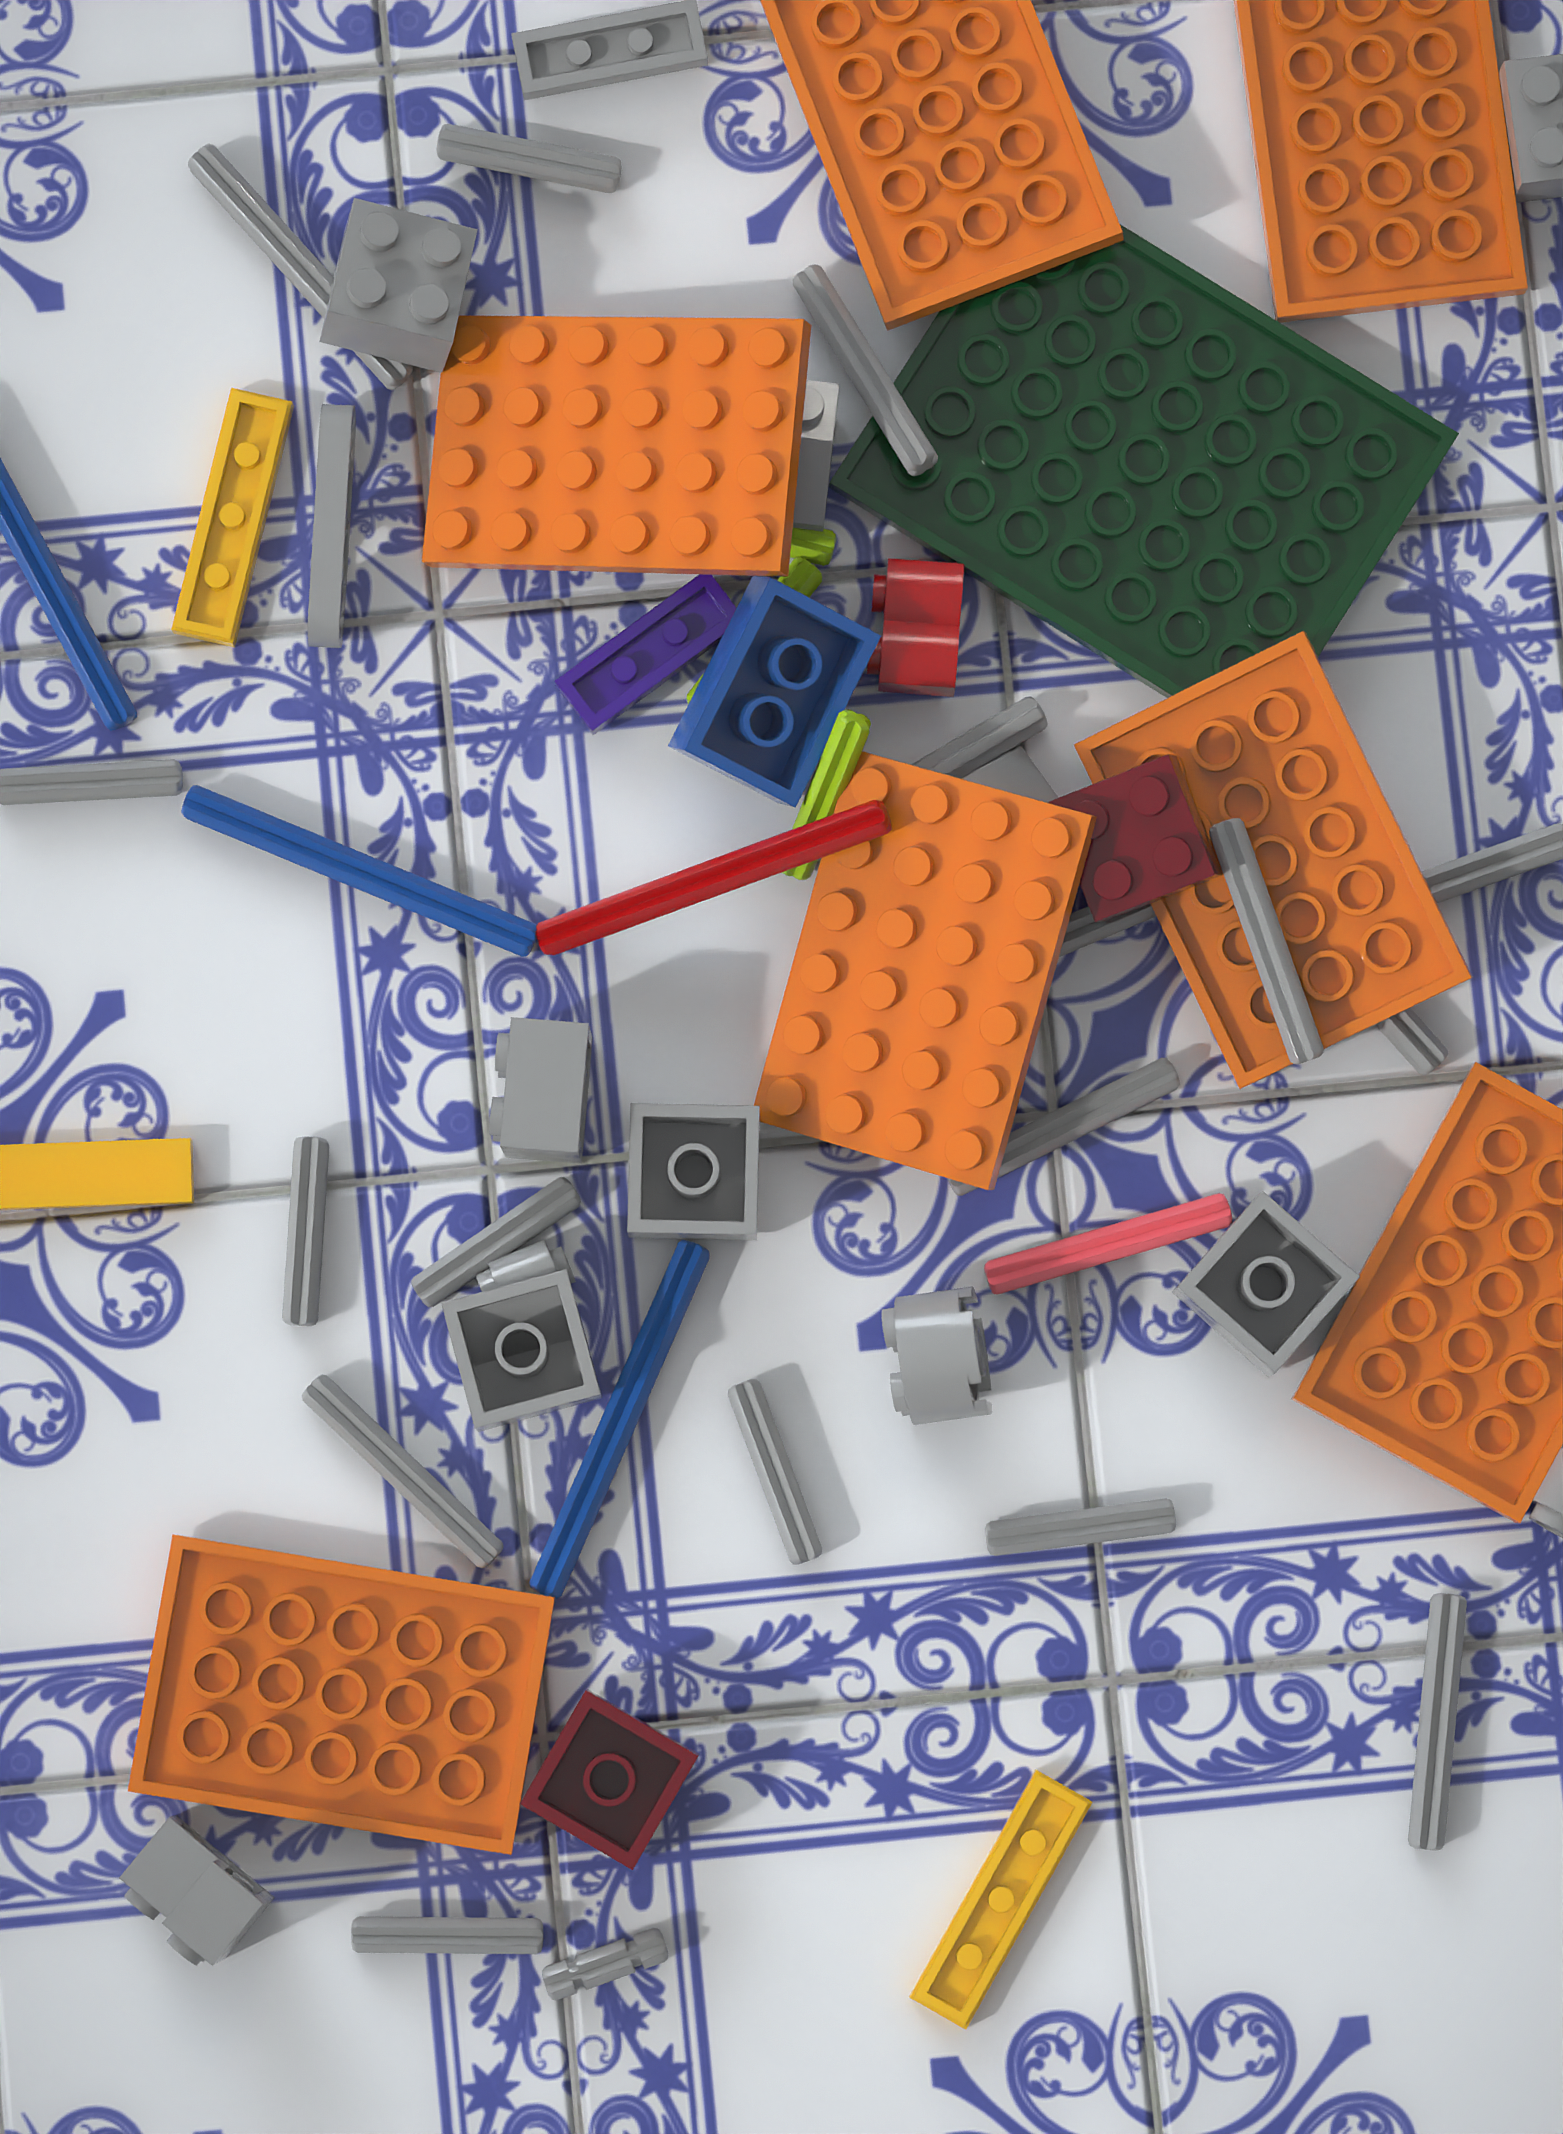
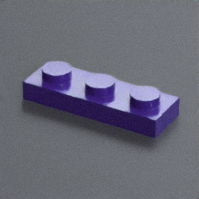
M699 574L554 681L555 686L588 730L594 735L718 644L736 610V606L712 575Z

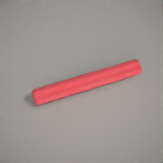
M1214 1194L989 1260L984 1265L986 1279L993 1294H1002L1227 1228L1232 1223V1213L1224 1194Z

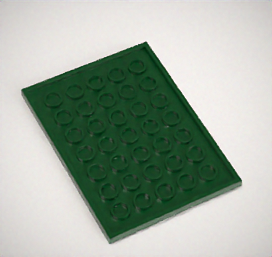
M1120 224L1123 231V241L939 311L893 383L938 455V461L932 468L927 469L921 475L912 476L908 474L872 415L829 482V488L949 563L964 564L965 573L1161 695L1169 698L1302 631L1306 632L1317 657H1319L1459 433Z

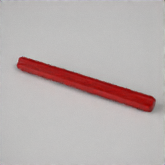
M872 800L544 920L536 925L538 944L544 954L557 955L886 835L892 830L889 812L882 801Z

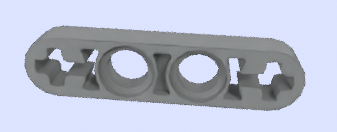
M322 404L308 606L309 647L341 648L343 643L356 437V410L354 405Z

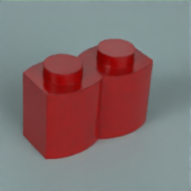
M888 558L887 575L874 574L871 612L884 613L882 637L867 664V674L879 675L878 692L954 697L964 564Z

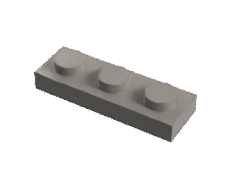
M684 0L511 33L524 100L708 66V56L696 0Z

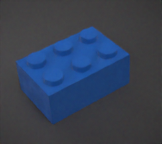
M752 576L668 747L777 803L796 808L821 758L838 713L845 710L881 635L771 577Z

